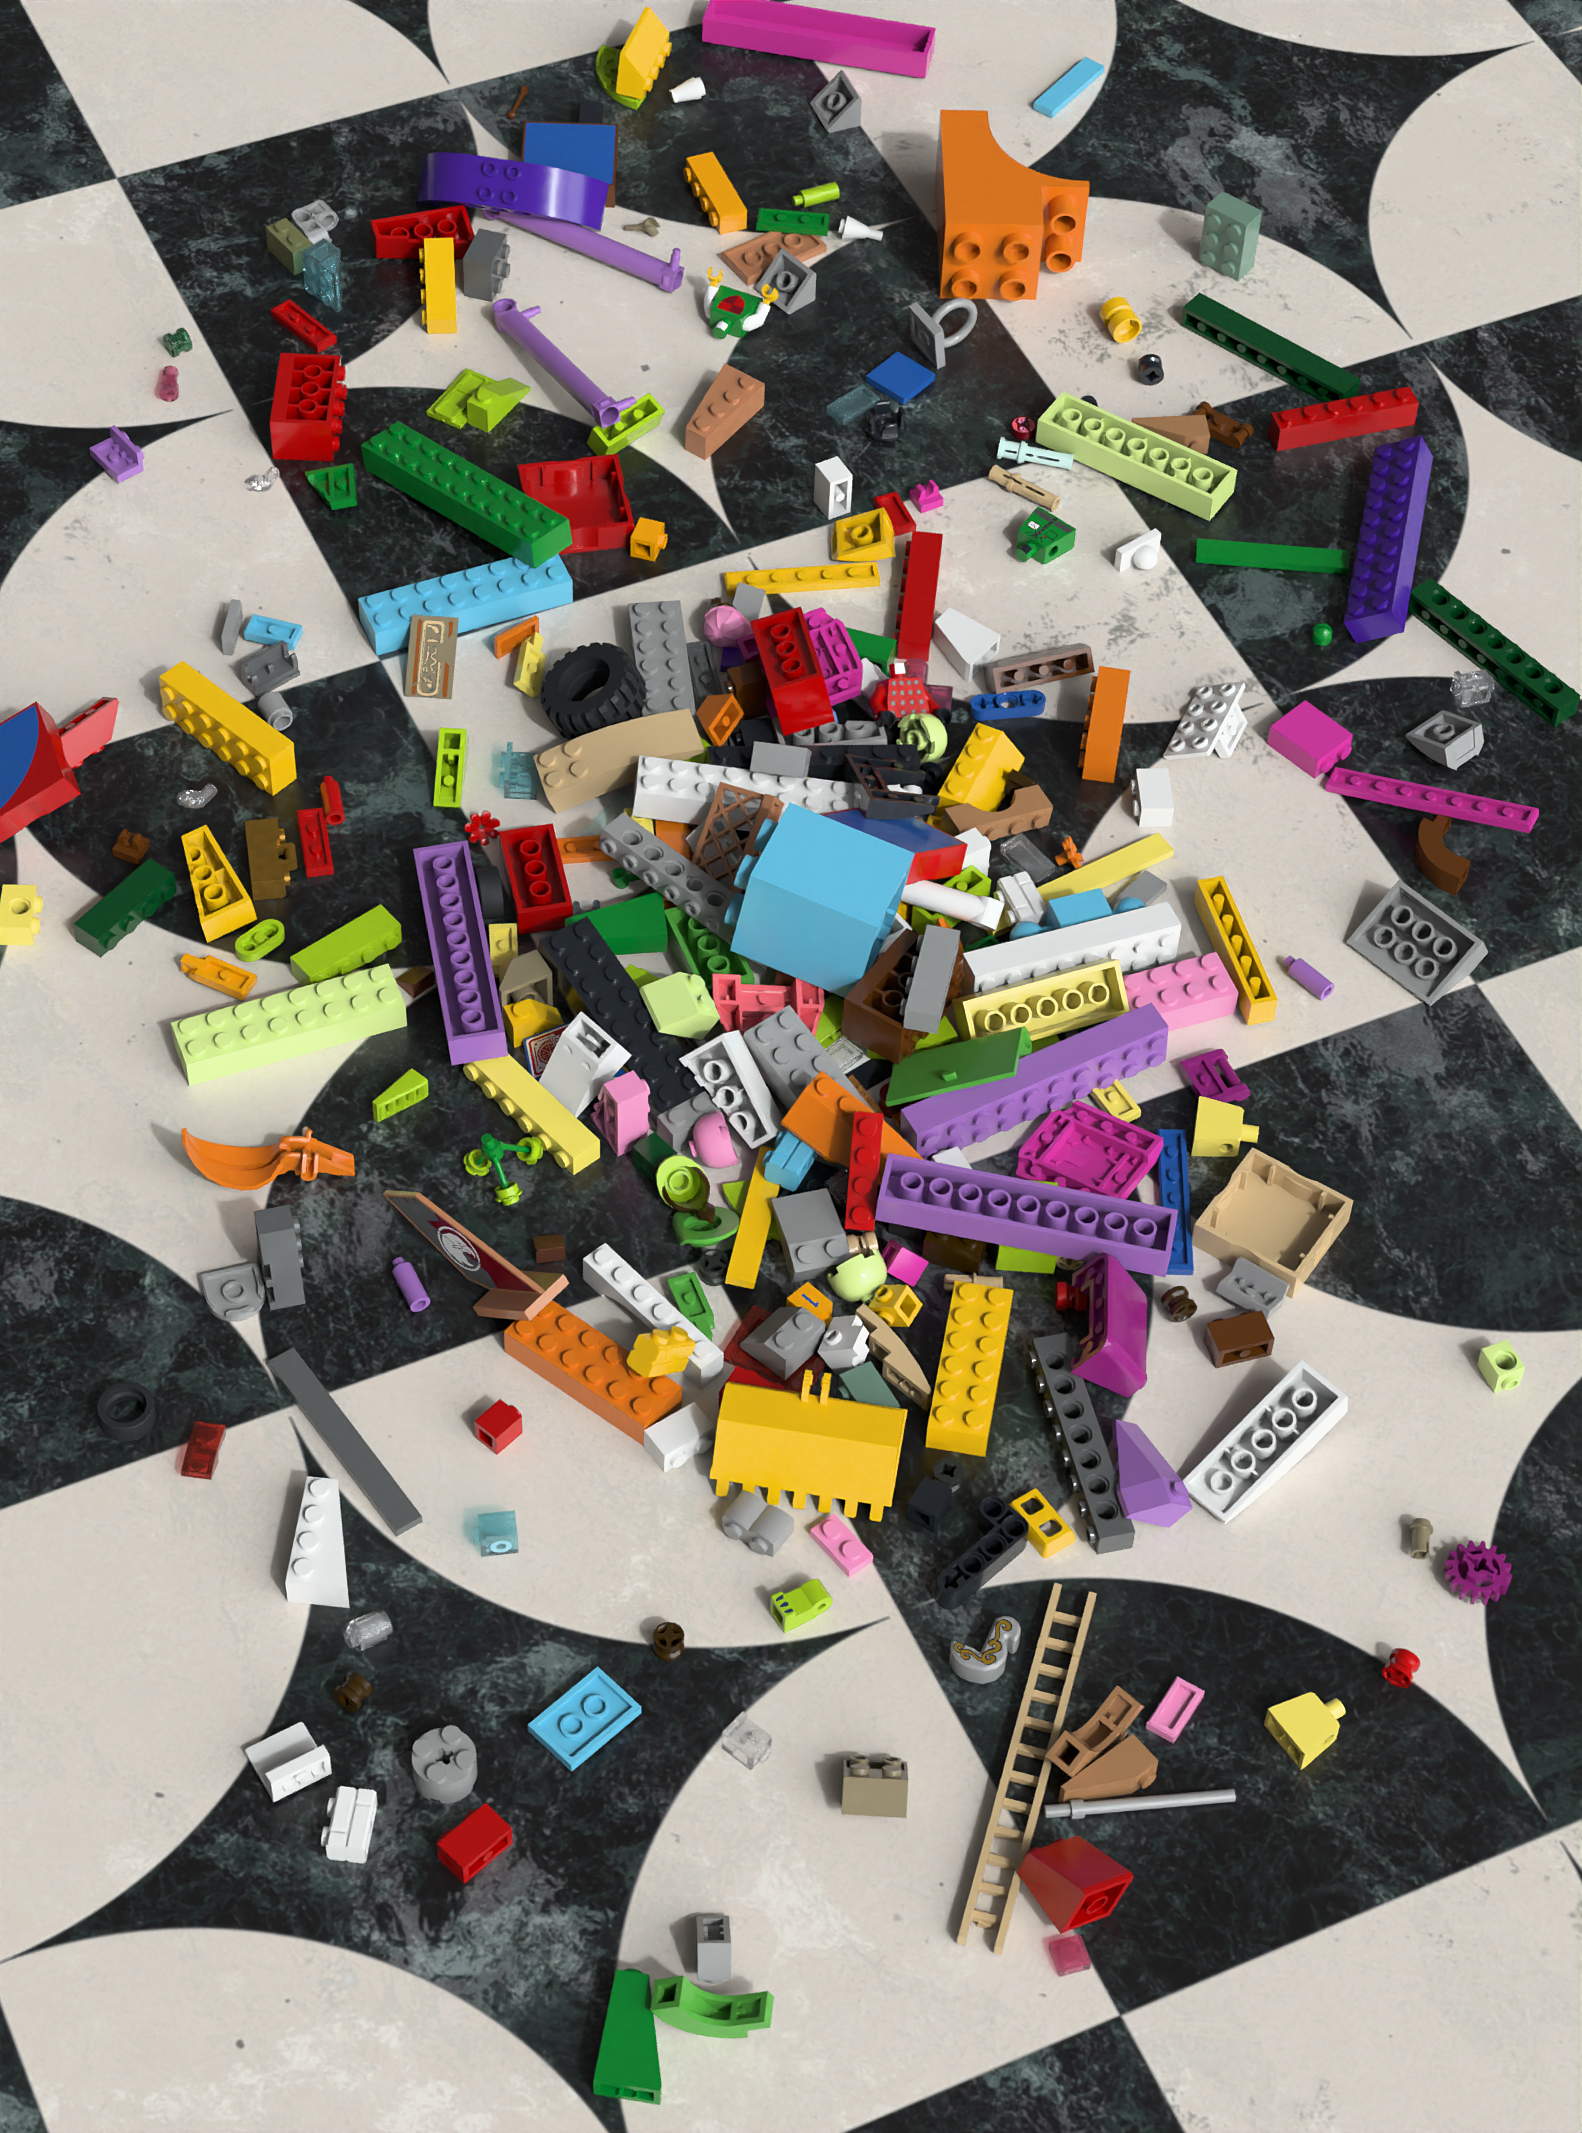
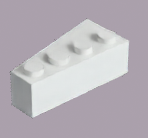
M307 1476L285 1581L288 1602L349 1608L338 1479Z

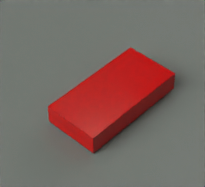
M897 492L873 497V505L876 509L885 508L892 523L894 537L916 531V523Z

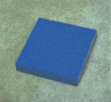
M898 351L866 375V383L902 405L935 381V374Z

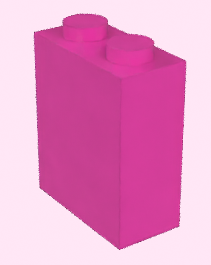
M1305 700L1270 726L1267 745L1315 779L1323 772L1327 773L1337 761L1345 759L1350 754L1353 734Z

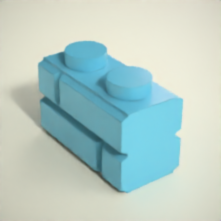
M787 1130L786 1132L781 1131L775 1142V1150H769L766 1153L762 1166L765 1167L764 1178L766 1181L776 1185L781 1184V1187L794 1192L817 1158L818 1153Z

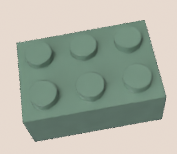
M1221 191L1206 205L1198 262L1239 281L1254 267L1262 211Z

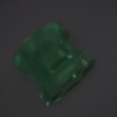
M183 327L178 328L173 334L167 333L163 336L165 348L173 358L179 356L182 351L189 352L193 349L191 338Z

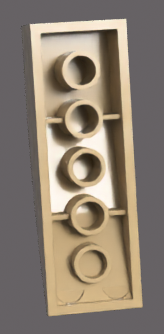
M683 709L611 725L534 755L533 758L546 797L556 814L634 782L639 755L684 761L705 752L690 709Z

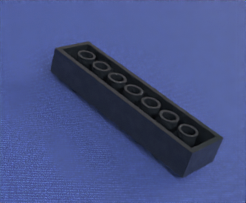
M587 916L540 939L538 952L552 971L553 981L577 1015L582 1011L632 1055L623 1066L629 1072L634 1070L640 1080L644 1079L650 1089V1095H648L650 1112L648 1115L656 1127L658 1115L704 1091L709 1095L707 1089L704 1086H700L695 1080V1075L688 1066L685 1067L679 1060L686 1054L672 1034L658 1032L639 988Z

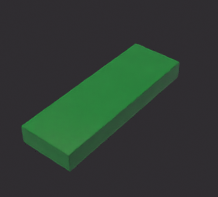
M759 208L756 230L828 236L830 214Z

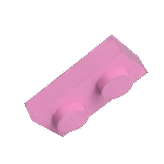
M832 1514L810 1529V1537L848 1578L873 1562V1554L835 1514Z

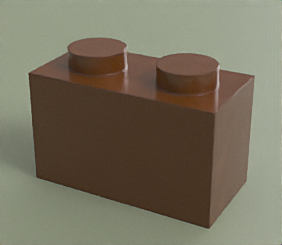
M754 661L727 669V681H724V687L727 694L734 695L744 712L740 721L767 715L765 706L766 677L758 662Z
M1262 1310L1252 1313L1244 1312L1239 1316L1227 1319H1215L1206 1324L1203 1339L1215 1368L1270 1356L1275 1340Z

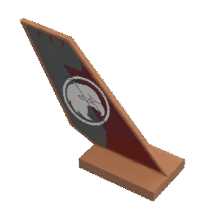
M386 1190L382 1193L468 1280L490 1290L473 1306L478 1316L531 1321L569 1284L564 1274L518 1270L419 1192Z

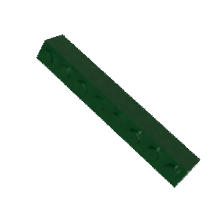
M1199 292L1183 307L1180 326L1315 399L1326 403L1357 397L1360 383L1359 377Z

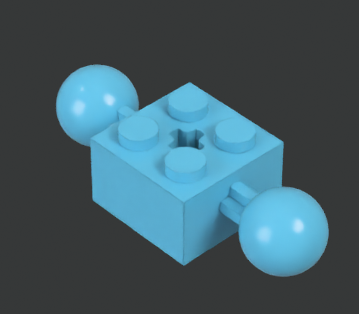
M1101 888L1048 901L1046 925L1040 927L1032 921L1020 922L1013 927L1010 933V941L1144 908L1146 905L1141 899L1128 896L1120 899L1115 904L1114 909L1111 910Z

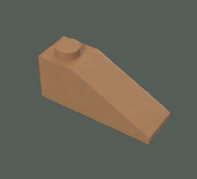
M1206 415L1132 418L1131 420L1134 424L1201 454L1208 453L1210 433Z
M1132 1734L1060 1787L1058 1802L1060 1804L1069 1803V1800L1083 1799V1802L1132 1794L1140 1787L1145 1789L1156 1779L1158 1760Z

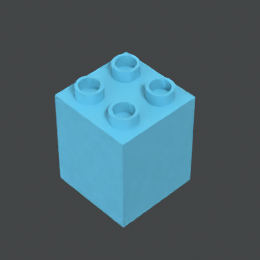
M789 803L779 823L769 818L764 820L754 845L755 850L762 852L761 856L753 857L746 854L737 872L734 886L746 892L745 895L738 892L735 893L724 919L725 924L736 928L730 951L845 998L871 969L892 929L915 853Z

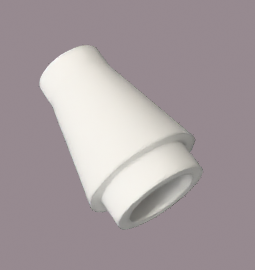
M692 77L676 88L669 90L673 103L698 100L706 94L700 77Z

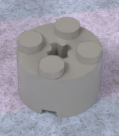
M450 1725L445 1728L431 1730L413 1744V1780L418 1792L429 1800L432 1798L440 1800V1803L449 1804L465 1798L473 1789L477 1779L476 1749L472 1740L461 1732L458 1727Z

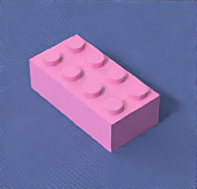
M1217 952L1123 977L1130 1011L1152 1002L1169 1026L1168 1032L1235 1014L1239 992Z

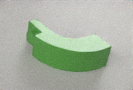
M676 1976L654 1980L650 2011L665 2023L696 2035L730 2039L747 2038L749 2030L771 2027L774 1996L769 1991L731 1996L713 1994L699 1989L685 1976Z

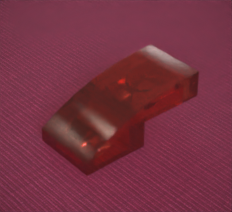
M196 1421L186 1449L181 1476L212 1479L219 1461V1450L226 1436V1425Z

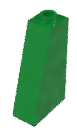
M659 892L565 919L566 927L587 916L615 955L667 952V927L663 896Z
M616 1969L594 2075V2094L660 2105L662 2083L654 2013L650 2011L652 2001L649 1974H644L638 1969Z

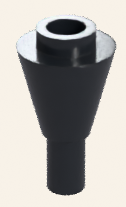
M955 751L949 757L925 763L923 766V771L926 773L925 779L934 786L942 785L961 752Z

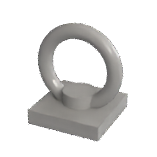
M955 298L940 306L931 317L917 302L908 306L912 342L937 369L945 366L944 348L951 347L962 341L971 332L976 323L977 308L975 304L967 298ZM965 308L968 315L964 325L955 334L944 338L943 330L939 324L941 319L954 309Z

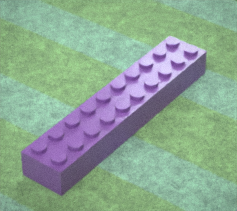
M468 840L413 849L451 1064L457 1065L508 1056L505 1030Z
M1151 1002L1020 1058L1016 1076L931 1096L901 1109V1137L903 1139L907 1137L915 1151L924 1160L931 1161L932 1156L941 1150H949L958 1146L961 1151L964 1147L971 1144L983 1142L994 1134L1001 1131L1006 1132L1015 1125L1034 1120L1039 1115L1050 1110H1057L1075 1099H1082L1089 1093H1092V1089L1108 1088L1116 1079L1119 1081L1124 1078H1131L1140 1071L1160 1065L1163 1061H1166L1169 1026Z
M888 1153L875 1220L1085 1262L1091 1261L1097 1255L1104 1252L1116 1257L1125 1270L1166 1277L1178 1210Z

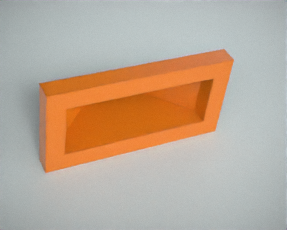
M535 615L499 630L494 637L495 657L500 659L518 649L522 642L525 641V638L532 636L534 632L539 634V618Z

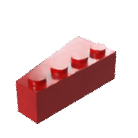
M465 205L371 220V243L376 258L420 259L419 249L424 248V239L453 238L454 260H463L475 237Z

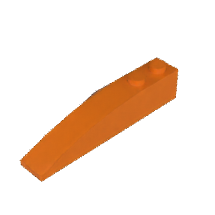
M821 1070L804 1089L780 1124L825 1160L831 1163L838 1162L850 1168L854 1111L874 1112ZM883 1120L878 1177L879 1186L882 1183L888 1153L923 1159L910 1144Z

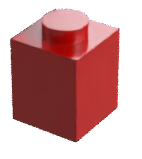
M501 1399L474 1421L475 1438L496 1455L522 1434V1415L520 1411L513 1405H507Z

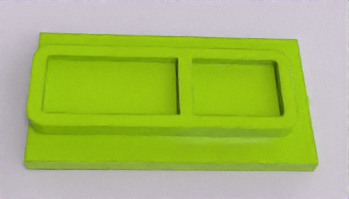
M466 368L426 411L427 415L461 429L468 422L467 400L482 386L498 381Z

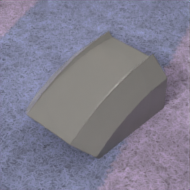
M1444 710L1405 735L1421 752L1438 763L1457 770L1460 765L1475 755H1479L1484 743L1482 724Z

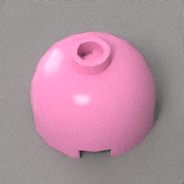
M721 1110L701 1117L693 1128L694 1140L689 1141L694 1158L699 1156L705 1165L716 1169L739 1164Z

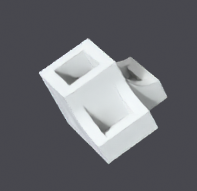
M857 1315L833 1317L817 1351L835 1374H842L862 1365L870 1350L865 1344L869 1332L862 1325L863 1322Z

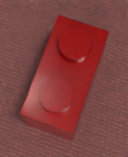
M485 1803L479 1809H473L468 1812L462 1823L455 1829H449L441 1835L437 1843L438 1859L465 1884L513 1844L512 1828Z

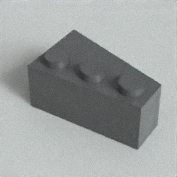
M289 1205L254 1211L259 1261L270 1311L306 1304L300 1269L304 1268L301 1253L302 1244L299 1235L298 1216L291 1215Z

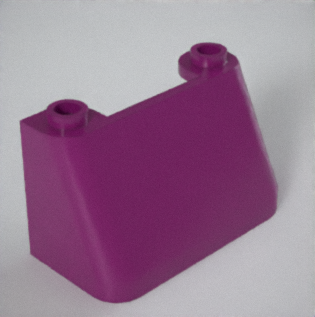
M1103 1252L1072 1274V1287L1090 1296L1089 1335L1080 1341V1346L1084 1348L1083 1353L1079 1359L1075 1357L1071 1359L1070 1373L1128 1398L1142 1389L1147 1382L1146 1333L1148 1302L1146 1294L1116 1257Z

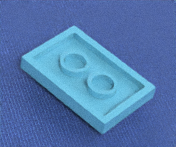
M596 1667L528 1724V1731L572 1772L640 1715L641 1706L599 1667Z

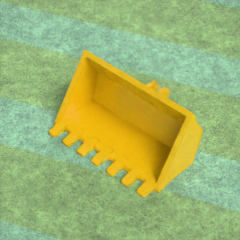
M805 1370L802 1393L735 1382L726 1383L718 1416L715 1449L710 1471V1478L717 1479V1496L727 1497L730 1482L743 1483L742 1491L745 1490L753 1494L755 1486L768 1487L767 1503L770 1505H778L781 1490L794 1492L793 1508L804 1509L806 1495L812 1494L820 1496L818 1511L821 1513H830L832 1498L846 1500L844 1509L846 1517H856L858 1502L871 1504L870 1520L877 1522L882 1520L884 1506L891 1507L907 1409L830 1398V1373H824L822 1377L821 1396L811 1395L810 1388L813 1381L811 1370Z

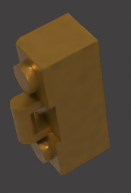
M278 818L245 821L253 901L285 897V886H291L289 871L297 869L295 844L286 843L284 828L279 829ZM285 855L286 860L279 859L278 856Z

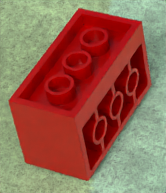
M280 353L270 417L273 459L334 461L335 451H339L340 437L337 434H342V419L339 418L344 417L345 404L342 400L347 399V385L342 383L346 378V367L341 366L340 355Z
M797 607L750 621L783 736L834 722L835 719L824 676L802 608Z

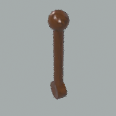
M522 86L521 93L512 110L507 112L508 119L513 120L516 117L515 112L524 95H527L528 86Z

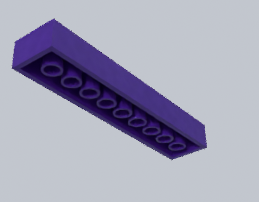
M1421 435L1390 444H1383L1375 447L1344 618V624L1356 644L1403 633L1405 629L1433 456Z

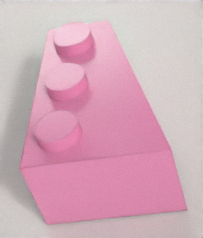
M634 1070L604 1083L598 1095L600 1102L594 1105L596 1112L590 1114V1119L617 1156L631 1151L639 1139L648 1136V1130L650 1129L648 1122V1113L650 1112L648 1095H650V1089L644 1079L640 1080Z

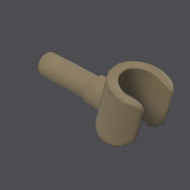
M649 217L643 223L625 225V230H646L653 237L659 234L656 228H659L660 225L656 219Z

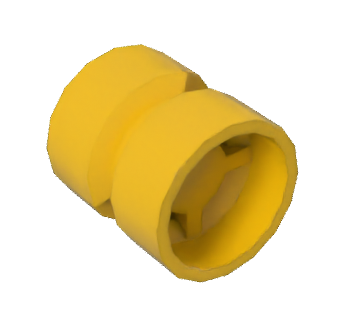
M1124 297L1111 298L1102 305L1099 313L1100 318L1115 341L1126 343L1139 335L1142 323Z

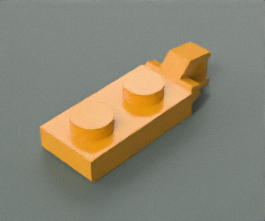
M185 953L180 959V970L190 975L191 979L242 1001L245 1000L257 983L256 974L210 955L197 958Z

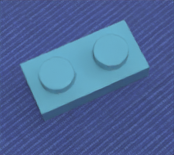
M253 614L244 631L245 640L271 646L284 640L288 645V649L294 651L303 634V626Z

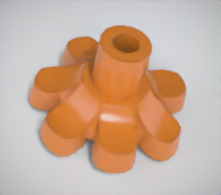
M1068 836L1062 842L1064 852L1055 856V859L1059 866L1069 862L1076 869L1083 867L1081 862L1084 859L1080 853H1076L1077 848L1071 836Z

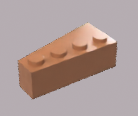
M724 363L685 428V450L706 460L764 406L765 384Z

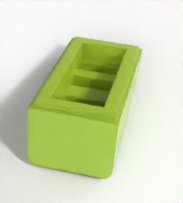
M414 1069L408 1070L372 1101L373 1119L376 1122H380L426 1098L429 1095L428 1080Z

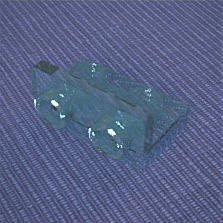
M507 742V751L501 752V768H505V771H500L499 787L504 788V799L537 800L539 773L533 756L539 753L513 752V742Z

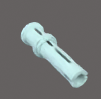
M1001 437L997 459L1003 457L1017 460V463L1020 464L1024 463V461L1071 470L1074 454L1030 447L1025 441L1017 443L1007 441L1004 437Z

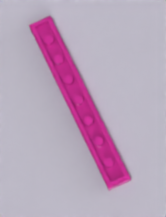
M1335 767L1326 783L1327 792L1526 833L1531 832L1539 816V808Z

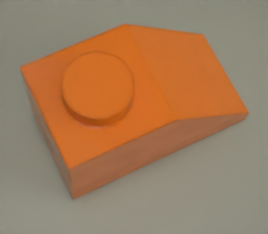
M733 694L707 696L696 714L713 745L723 746L744 715V712Z

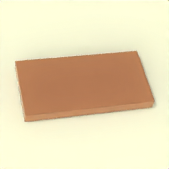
M770 231L721 252V260L749 286L762 279L781 248L787 250L799 261L804 262L825 253L827 245L817 235Z

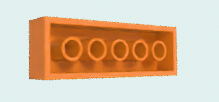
M553 1300L531 1321L515 1320L504 1331L505 1353L643 1446L644 1430L679 1411L682 1407V1386L665 1375L644 1378L628 1365L627 1359L630 1354L628 1350Z

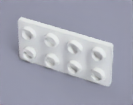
M1228 682L1199 687L1163 755L1165 760L1209 756L1214 748L1221 759L1230 758L1248 723L1237 703L1245 689L1244 683Z

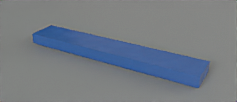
M1157 1129L1156 1135L1163 1138V1147L1157 1159L1160 1206L1178 1210L1171 1257L1166 1275H1193L1186 1130Z

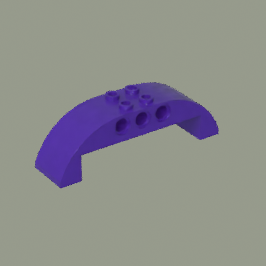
M437 152L423 156L416 204L440 207L441 203L455 206L465 205L468 208L568 222L588 230L601 232L609 184L593 177L549 166L471 154Z

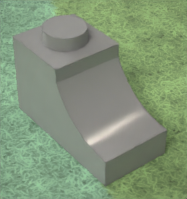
M696 1916L698 1981L717 1984L724 1980H731L729 1916Z

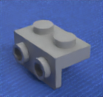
M1239 1257L1232 1272L1219 1282L1216 1292L1224 1296L1227 1301L1236 1303L1251 1313L1262 1310L1267 1320L1281 1308L1290 1285L1244 1257Z

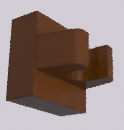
M123 829L117 838V843L112 848L113 856L137 865L150 848V839Z

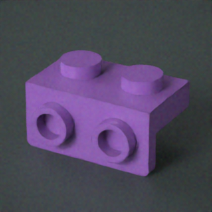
M113 425L109 427L110 438L89 449L90 456L117 483H120L144 471V454L138 445L135 446L129 440L125 432H121Z

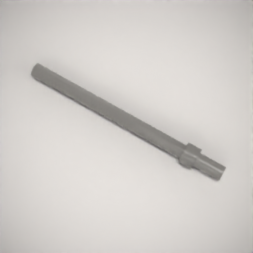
M1234 1789L1087 1802H1083V1799L1069 1800V1803L1044 1805L1045 1818L1070 1816V1819H1080L1088 1814L1235 1802L1236 1795Z

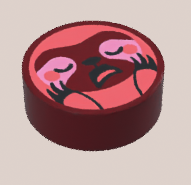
M1020 416L1011 422V434L1015 438L1027 440L1035 435L1036 423L1033 419Z

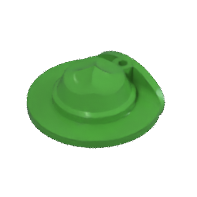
M714 1206L716 1213L713 1223L699 1220L694 1212H677L672 1218V1226L678 1246H683L689 1243L693 1247L717 1245L720 1240L728 1238L738 1230L740 1225L739 1217L735 1212L718 1206Z

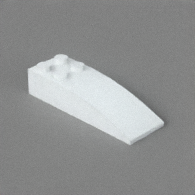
M1301 1360L1183 1480L1188 1494L1226 1524L1285 1475L1348 1412L1347 1396Z

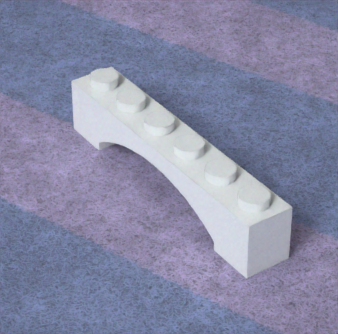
M606 1243L583 1258V1280L600 1296L604 1297L606 1295L621 1303L642 1320L652 1332L654 1329L663 1331L677 1326L688 1333V1336L695 1341L696 1346L692 1355L688 1357V1364L682 1373L700 1390L723 1374L724 1353Z

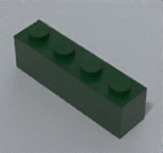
M149 858L73 924L76 942L100 958L109 950H113L119 941L127 934L132 933L143 920L152 916L159 906L174 896L176 893L174 873Z

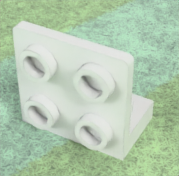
M299 1722L246 1748V1755L273 1802L332 1774L328 1751L324 1745L317 1747L303 1722Z

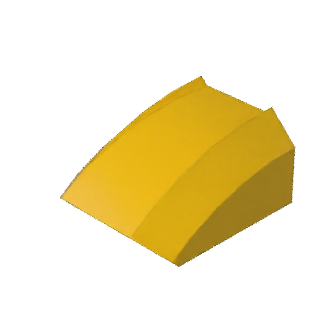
M879 508L836 521L831 534V559L863 562L895 557V534L885 508Z

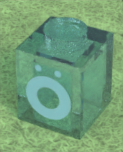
M515 1510L478 1514V1526L472 1527L474 1545H480L481 1557L518 1553Z

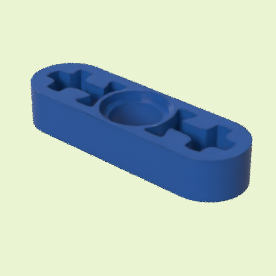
M1038 690L979 694L971 699L969 712L974 719L980 721L1038 716L1045 710L1046 697ZM1004 702L1012 703L1014 707L1004 708L1001 706V704Z

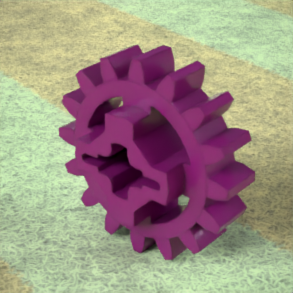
M1470 1540L1467 1548L1458 1544L1456 1551L1449 1552L1443 1569L1446 1572L1444 1581L1451 1582L1449 1591L1455 1592L1458 1590L1460 1592L1458 1599L1462 1600L1467 1596L1470 1598V1604L1474 1605L1476 1599H1480L1483 1605H1487L1489 1598L1497 1602L1500 1594H1506L1512 1579V1574H1510L1512 1566L1510 1563H1504L1506 1554L1497 1555L1495 1553L1497 1546L1495 1545L1490 1549L1485 1548V1541H1481L1479 1546H1475L1473 1541Z

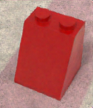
M1078 1835L1065 1840L1064 1838H1059L1043 1848L1034 1847L1023 1856L1024 1861L1017 1871L1060 1934L1109 1916L1134 1877L1129 1870Z

